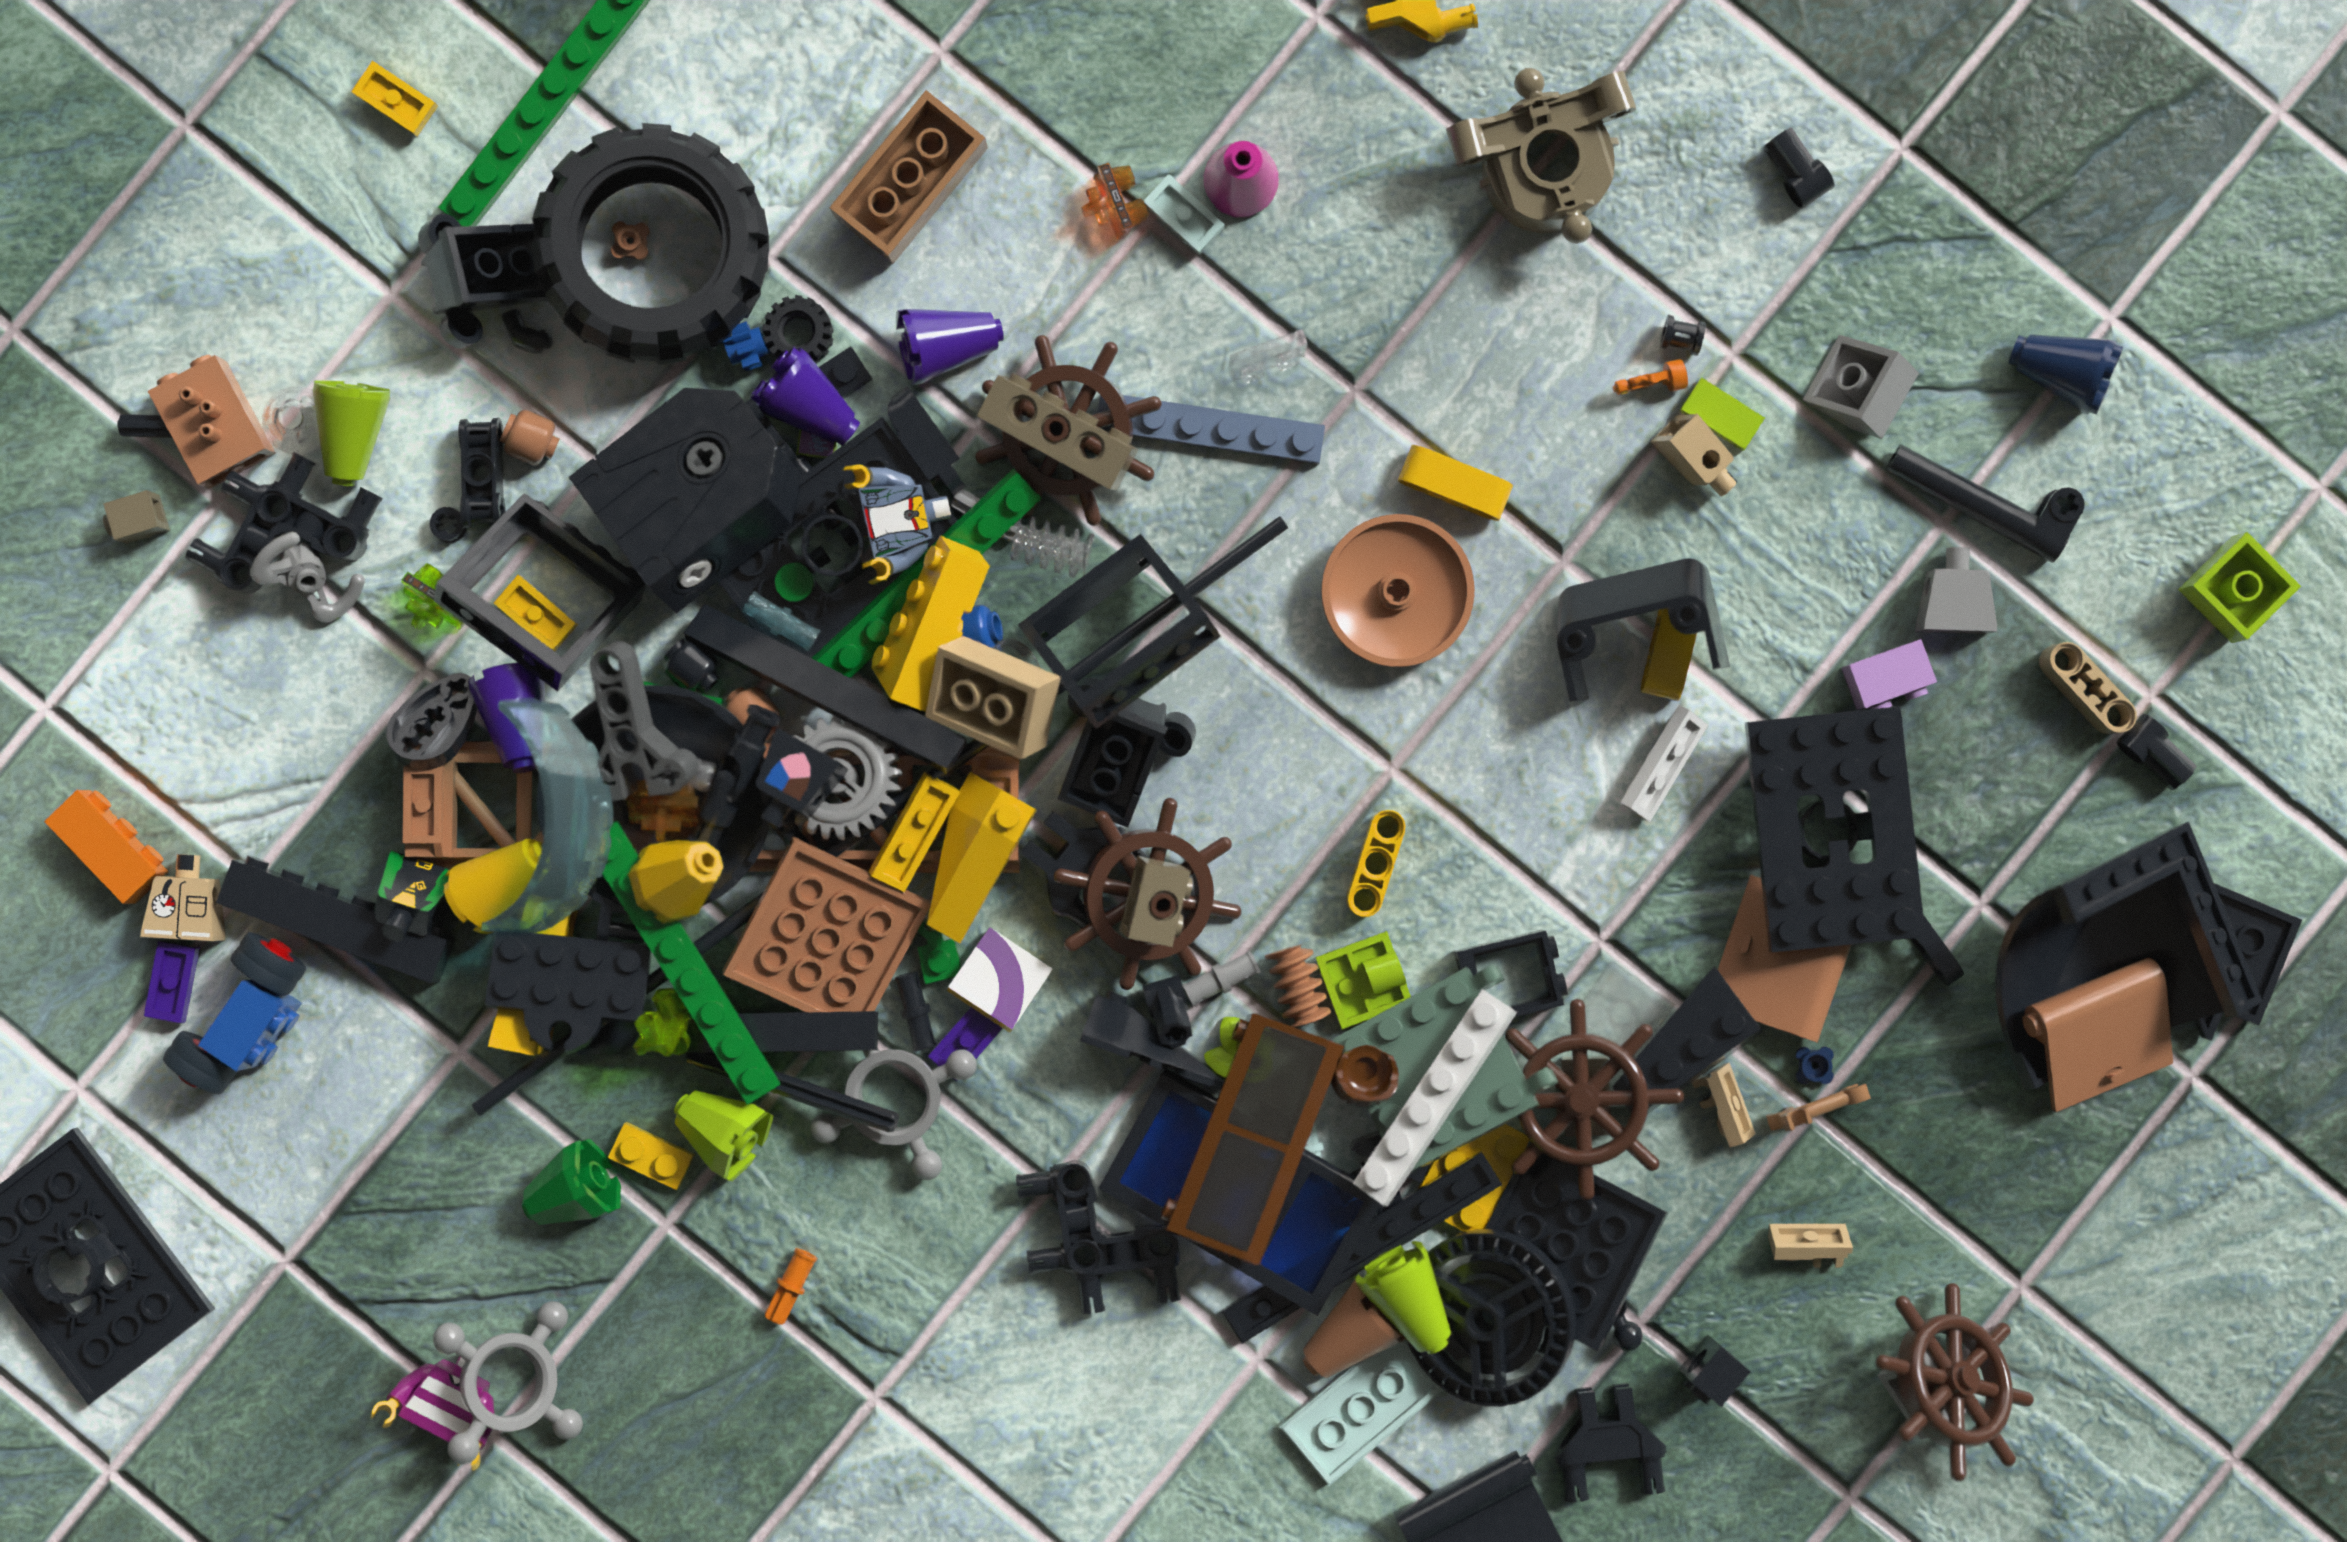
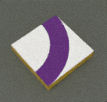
M989 927L949 985L947 991L1010 1033L1053 969Z

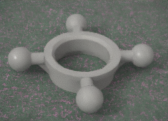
M878 1049V1051H863L866 1058L850 1074L845 1088V1095L863 1101L862 1089L868 1073L883 1064H900L913 1070L925 1086L927 1102L924 1113L916 1122L907 1126L896 1127L894 1132L889 1133L839 1115L821 1113L811 1123L812 1136L818 1142L831 1143L838 1138L841 1129L854 1124L864 1136L877 1143L885 1145L908 1143L914 1155L912 1160L913 1173L922 1180L936 1178L941 1172L942 1160L935 1151L927 1149L922 1135L931 1127L939 1112L941 1101L939 1084L950 1078L956 1080L970 1078L975 1073L977 1067L974 1055L967 1050H956L948 1056L946 1064L932 1070L921 1058L903 1050L889 1049L880 1051Z
M556 1301L543 1304L537 1313L538 1325L531 1336L519 1333L499 1334L484 1341L477 1348L465 1341L464 1332L457 1324L444 1323L435 1330L433 1334L435 1348L443 1354L456 1353L465 1360L460 1375V1392L466 1407L473 1415L472 1423L466 1432L455 1435L448 1444V1454L454 1462L468 1464L476 1459L480 1450L478 1440L487 1427L498 1431H517L529 1427L543 1416L552 1423V1430L560 1439L570 1440L580 1434L583 1427L581 1415L573 1409L561 1410L552 1404L557 1388V1370L551 1354L543 1345L551 1332L561 1330L567 1323L568 1312L563 1304ZM505 1347H515L523 1351L534 1365L536 1372L535 1390L529 1402L521 1410L511 1415L497 1416L488 1411L479 1399L476 1386L477 1375L483 1362L493 1352Z

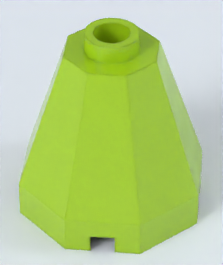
M696 1090L690 1095H683L674 1108V1113L676 1114L675 1125L707 1166L719 1176L732 1182L752 1164L756 1155L751 1151L756 1143L761 1147L768 1138L774 1117L754 1104L750 1103L747 1105L743 1101Z

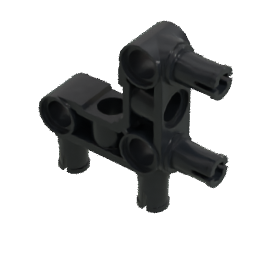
M293 452V456L279 482L274 481L271 485L263 484L260 486L239 475L237 472L231 471L226 479L237 484L239 488L223 482L221 492L250 506L246 518L226 553L196 538L190 546L202 552L203 555L187 550L185 558L213 572L216 580L227 588L246 594L254 593L263 586L257 584L250 576V569L256 556L274 539L289 532L297 533L299 537L310 542L312 548L321 553L348 562L360 559L366 552L367 538L370 535L367 526L383 498L360 487V491L346 517L341 516L339 518L302 499L303 495L300 493L316 463ZM283 499L285 502L284 512L280 516L274 517L271 509L272 505L276 500ZM349 533L352 537V545L346 552H341L338 547L339 539L344 534ZM246 565L249 569V577L245 583L240 585L236 580V574L239 568Z
M1071 1160L1066 1163L1053 1164V1167L1049 1168L1050 1171L1016 1175L1017 1186L1033 1185L1018 1188L1019 1199L1053 1194V1197H1057L1063 1243H1060V1247L1034 1251L1027 1250V1262H1035L1029 1263V1274L1034 1275L1036 1273L1064 1270V1273L1071 1274L1073 1280L1078 1282L1081 1314H1091L1090 1297L1093 1298L1095 1313L1105 1311L1100 1277L1103 1274L1147 1267L1153 1270L1157 1303H1167L1166 1286L1169 1287L1171 1302L1181 1300L1176 1266L1181 1261L1177 1235L1163 1230L1162 1225L1148 1224L1136 1226L1135 1230L1111 1234H1108L1106 1230L1102 1231L1101 1227L1097 1226L1094 1202L1097 1199L1096 1187L1091 1170L1086 1163L1080 1160ZM1077 1169L1081 1171L1085 1177L1084 1185L1077 1189L1068 1187L1064 1181V1174L1068 1170ZM1159 1234L1167 1236L1172 1242L1171 1248L1165 1253L1153 1251L1150 1241L1154 1236ZM1083 1245L1092 1247L1096 1253V1258L1092 1263L1082 1264L1075 1258V1250Z

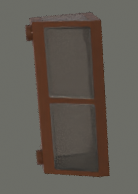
M1251 1013L1247 1015L1245 1020L1240 1018L1235 1026L1231 1038L1237 1042L1235 1055L1181 1191L1175 1199H1167L1160 1219L1165 1221L1162 1228L1165 1231L1245 1264L1259 1266L1344 1046Z

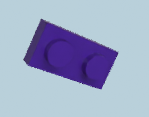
M158 941L144 1017L177 1023L186 1022L200 947Z
M971 1007L928 1057L939 1067L946 1064L948 1056L956 1050H967L977 1059L1003 1028Z

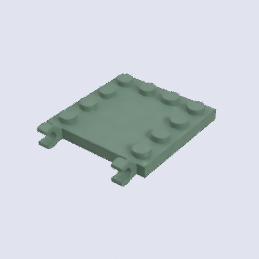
M1492 964L1474 976L1470 969L1466 967L1333 1039L1335 1043L1344 1046L1342 1053L1368 1044L1393 1055L1396 1061L1399 1084L1395 1094L1387 1102H1380V1105L1367 1107L1381 1138L1384 1137L1481 990H1487L1505 980L1498 966ZM1502 1034L1410 1174L1540 1106L1535 1095L1559 1083L1552 1069L1546 1067L1526 1079Z

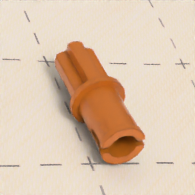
M795 1248V1253L783 1277H778L776 1280L779 1285L765 1311V1317L775 1324L783 1325L786 1322L799 1294H804L805 1290L802 1287L818 1259L815 1255L803 1249Z

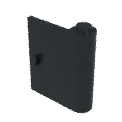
M1516 1450L1394 1512L1407 1542H1563L1531 1480L1537 1473L1528 1455L1525 1454L1520 1457Z

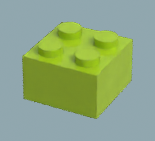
M2248 532L2231 536L2178 590L2230 643L2248 640L2301 585Z

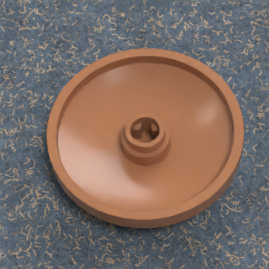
M1406 514L1375 517L1361 523L1348 532L1331 553L1324 569L1321 584L1324 614L1338 640L1361 659L1386 667H1409L1422 664L1448 649L1461 635L1467 625L1475 596L1472 569L1466 554L1458 542L1437 524L1421 517Z

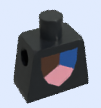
M777 728L755 785L757 789L771 796L760 817L780 829L792 809L808 818L811 817L849 769L839 761Z

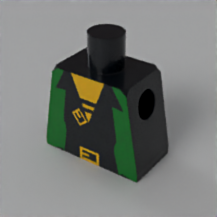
M391 850L379 887L375 919L384 924L382 933L385 937L392 941H401L407 931L421 936L430 934L450 909L444 893V884L449 881V876H446L450 869L414 857H405L404 854Z

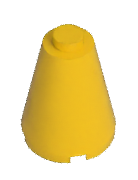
M528 838L455 865L447 871L446 876H449V881L444 884V893L450 908L463 923L469 919L478 926L473 930L482 934L494 933L496 929H500L549 871L551 868L550 852L542 842Z

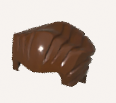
M1367 1044L1341 1054L1331 1080V1085L1337 1096L1341 1100H1346V1103L1356 1104V1106L1370 1107L1371 1105H1380V1102L1390 1100L1398 1089L1399 1073L1393 1055Z

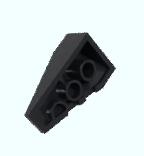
M1110 990L1106 991L1105 996L1096 995L1080 1038L1081 1042L1126 1058L1132 1055L1139 1058L1138 1060L1149 1066L1163 1070L1171 1069L1175 1071V1074L1221 1090L1225 1079L1216 1074L1185 1047L1172 1048L1169 1045L1161 1044L1156 1024L1136 1008L1126 1004L1128 997Z

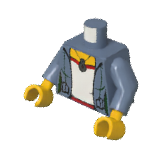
M863 465L846 466L843 468V471L851 470L855 475L854 483L844 484V487L846 489L858 488L874 558L864 563L862 567L863 569L868 566L875 568L877 576L868 582L876 584L885 580L888 576L909 569L927 551L928 540L933 538L930 523L951 519L947 496L924 500L921 485H915L910 476L889 468H869Z

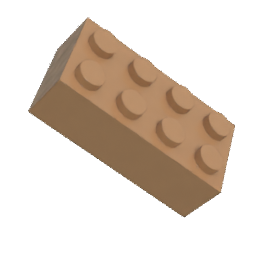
M925 90L829 208L838 221L891 264H894L988 149L986 138L930 92Z

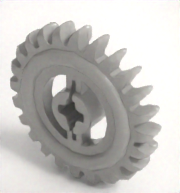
M836 716L832 717L829 726L823 718H819L817 720V730L815 731L809 725H805L804 733L806 737L801 738L793 735L795 738L824 754L838 749L853 752L863 762L866 774L864 785L861 788V778L857 769L843 759L834 758L849 769L844 777L846 782L856 792L854 793L846 785L838 783L831 793L837 797H851L853 799L841 804H831L824 801L809 818L798 812L795 824L802 826L808 821L807 831L811 835H814L821 826L822 837L826 840L830 838L833 829H835L837 837L842 841L846 838L847 828L850 829L854 836L860 837L861 823L870 830H874L875 827L871 818L873 815L883 820L887 819V816L881 809L882 804L892 807L896 806V803L887 794L888 792L901 791V788L891 782V779L902 776L903 773L897 768L890 767L891 764L899 761L900 757L894 753L886 754L892 745L885 741L878 742L879 739L866 733L847 721L842 725L841 719Z

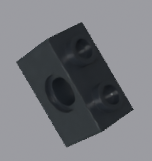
M1708 1334L1679 1368L1687 1377L1683 1384L1706 1405L1713 1400L1720 1407L1726 1403L1751 1373L1746 1366Z

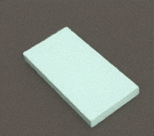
M1405 1339L1403 1342L1344 1370L1283 1421L1279 1427L1329 1487L1439 1395L1443 1389L1435 1384L1421 1369L1410 1350L1408 1341Z

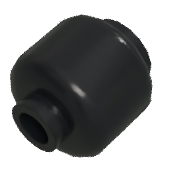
M680 639L669 649L663 658L666 661L664 673L680 688L694 692L700 689L705 694L720 679L716 674L721 664L719 657L705 650L692 640Z

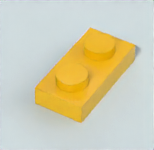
M373 60L351 91L355 96L417 137L438 107L434 101Z
M519 574L494 602L499 609L519 626L555 652L579 625Z
M625 1122L608 1158L678 1190L695 1154Z

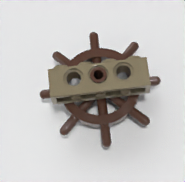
M1039 335L1034 343L1042 370L1034 373L1027 379L1011 373L1009 378L997 375L995 381L986 380L983 382L982 391L987 394V397L977 417L1001 429L1003 443L977 451L975 459L979 464L983 465L1008 457L1015 470L1024 480L1031 484V487L1040 497H1042L1044 491L1057 495H1079L1087 523L1096 526L1101 522V515L1093 490L1101 486L1110 490H1117L1126 472L1146 482L1154 478V470L1134 458L1139 449L1131 445L1133 437L1132 418L1158 411L1161 408L1162 402L1159 397L1151 396L1127 404L1119 389L1105 377L1118 352L1116 343H1105L1092 369H1087L1074 365H1056L1048 337ZM1064 381L1083 383L1071 409H1069L1062 382ZM1044 388H1048V391H1045L1043 396L1038 394ZM1096 392H1098L1106 401L1110 410L1090 415L1086 411ZM1024 415L1030 418L1027 422L1022 421ZM1114 424V428L1112 427L1109 433L1101 429ZM1037 449L1046 454L1039 469L1032 463L1026 451ZM1085 449L1098 456L1093 459L1089 458L1085 453ZM1061 462L1071 468L1074 479L1062 480L1052 476ZM1036 503L1022 518H1030L1033 512L1035 511L1038 503Z

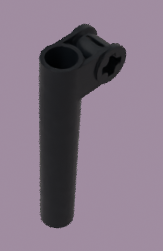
M1902 444L1897 447L1885 469L1887 472L2051 563L2055 562L2064 550L2070 534L2085 507L2082 494L2076 489L2068 487L2047 493L2036 513L2033 514ZM2066 498L2065 505L2069 508V511L2059 513L2061 506L2056 502L2059 499Z

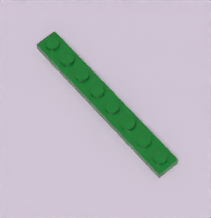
M597 0L438 208L445 214L454 217L462 227L477 226L650 0Z
M1013 468L949 528L942 537L977 550L982 555L1042 498ZM927 551L909 569H906L816 653L812 659L849 678L860 670L873 657L876 649L884 644L889 634V626L893 616L901 611L907 600L906 594L909 585L913 580L918 579L924 567V558Z
M618 821L584 840V845L746 1104H750L779 1086V1079L680 920L662 923L655 918L657 916L656 913L650 909L645 911L637 905L629 873L633 865L638 863L640 857H638L637 851Z

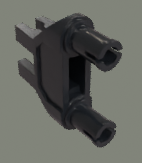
M1052 810L1043 823L1067 842L1054 858L1031 840L1026 843L1020 852L1045 872L1052 914L1057 918L1066 916L1082 929L1089 924L1086 920L1084 901L1079 898V892L1082 888L1058 884L1055 882L1053 875L1057 869H1067L1087 874L1092 861L1108 842L1099 827L1076 829ZM1116 826L1121 835L1125 834L1126 830L1123 827ZM1141 849L1132 852L1135 858L1137 856L1150 857Z
M1628 1383L1612 1384L1615 1415L1599 1417L1597 1415L1595 1391H1592L1591 1387L1576 1388L1578 1420L1567 1433L1555 1453V1463L1563 1471L1564 1499L1566 1502H1577L1575 1486L1580 1502L1589 1500L1585 1466L1591 1462L1634 1458L1639 1462L1641 1493L1653 1494V1489L1656 1490L1657 1494L1666 1491L1661 1458L1665 1457L1667 1453L1666 1445L1635 1417L1633 1391Z

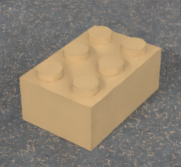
M962 636L938 647L925 717L1015 757L1024 759L1045 748L1047 745L1061 677Z

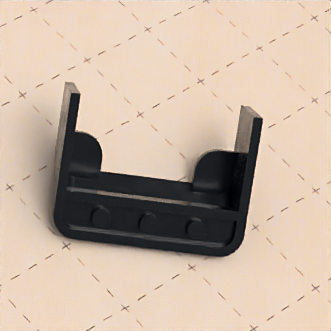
M1681 559L1573 585L1561 593L1558 600L1557 647L1570 702L1589 699L1581 660L1589 657L1596 647V635L1593 625L1667 608L1670 622L1678 632L1683 634L1705 632L1713 669L1730 667L1709 570L1704 563L1697 559Z

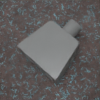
M1946 548V569H1933L1926 573L1915 632L1990 634L1997 632L1990 574L1988 570H1969L1970 548Z

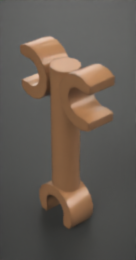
M1853 1084L1841 1089L1840 1092L1795 1109L1793 1106L1783 1108L1784 1111L1767 1114L1766 1118L1770 1130L1785 1129V1131H1792L1798 1125L1813 1123L1812 1118L1846 1105L1866 1101L1871 1097L1866 1084L1859 1086L1858 1084Z

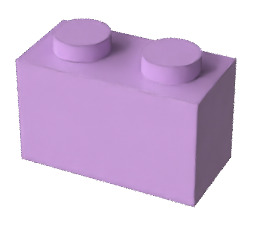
M1921 639L1841 667L1857 710L1867 707L1869 710L1889 708L1892 706L1890 699L1903 694L1906 701L1928 693L1926 686L1937 682Z

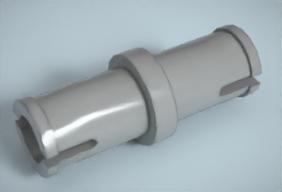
M1248 951L1246 954L1222 966L1218 963L1211 966L1212 971L1188 983H1184L1182 986L1191 1005L1195 1006L1197 1003L1221 991L1224 994L1232 991L1231 986L1255 974H1259L1261 971L1251 951Z

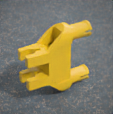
M1392 0L1393 2L1367 8V14L1365 15L1368 31L1398 25L1410 33L1434 43L1441 42L1447 33L1478 28L1477 14H1474L1476 9L1473 3L1441 11L1440 8H1437L1435 0Z

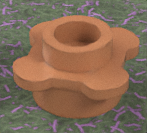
M618 221L613 225L612 232L615 234V241L611 247V253L615 258L622 259L626 256L643 260L648 256L647 236L650 234V229L645 223L639 222L636 225H626L623 221ZM629 237L634 239L632 244L627 243Z

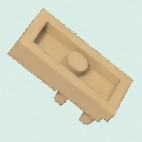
M1730 1062L1722 1064L1710 1074L1701 1076L1692 1083L1694 1088L1705 1086L1711 1090V1096L1699 1103L1704 1109L1717 1106L1718 1129L1721 1135L1727 1139L1729 1147L1744 1144L1756 1134Z
M1769 1224L1768 1238L1774 1260H1812L1813 1266L1820 1268L1823 1258H1833L1835 1268H1840L1843 1266L1844 1258H1848V1254H1852L1853 1246L1846 1224Z

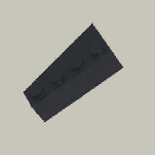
M1714 966L1635 1060L1644 1074L1648 1089L1683 1090L1763 1033V1031ZM1625 1073L1612 1086L1614 1091L1631 1090ZM1648 1105L1647 1115L1660 1105ZM1626 1106V1108L1631 1113L1632 1106Z

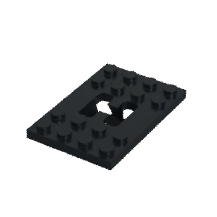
M883 417L802 474L792 525L719 580L753 629L810 658L818 653L904 572L901 571L888 576V578L876 584L868 582L877 576L876 570L872 566L864 569L862 567L864 564L861 560L864 553V537L869 535L858 488L846 489L844 487V484L854 483L855 475L851 470L843 471V468L851 465H863L869 468H889L910 476L915 485H921L924 500L940 497ZM839 499H845L854 510L855 519L851 521L839 515H829L826 508ZM952 513L951 519L930 523L933 538L928 540V548L938 540L939 536H942L957 522ZM829 519L839 522L844 521L849 524L840 531V534L850 547L859 541L856 559L852 564H845V569L839 572L821 569L832 561L821 545L808 553L807 549L810 542V532L815 527H821V522ZM801 526L805 530L802 537L803 543H801L803 556L797 555L788 542L789 535ZM798 562L808 566L813 572L814 578L816 572L826 576H838L844 584L834 592L826 593L815 579L814 589L808 597L800 601H789L778 593L775 586V577L784 565Z
M1901 706L1745 722L1769 952L1926 937ZM1848 791H1863L1866 794L1868 812L1855 813L1850 806L1843 803L1844 794ZM1801 796H1818L1820 800L1807 804L1802 809L1803 811L1798 813L1797 801ZM1824 805L1826 819L1846 816L1849 823L1848 840L1828 842L1829 855H1821L1813 851L1805 840L1804 821L1811 815L1816 806ZM1871 840L1872 859L1867 863H1852L1849 858V852L1854 849L1857 842ZM1802 851L1814 859L1827 860L1826 864L1820 868L1809 869L1805 867Z
M78 1127L71 1129L0 1184V1289L88 1405L94 1403L215 1310V1307ZM85 1219H90L100 1231V1234L87 1241L77 1238L75 1234L76 1227ZM64 1251L71 1261L80 1254L85 1255L90 1265V1271L85 1279L88 1285L80 1295L67 1292L62 1293L49 1277L48 1264L53 1254ZM119 1256L128 1269V1275L118 1284H113L105 1275V1263ZM91 1296V1304L82 1312L75 1311L70 1303Z

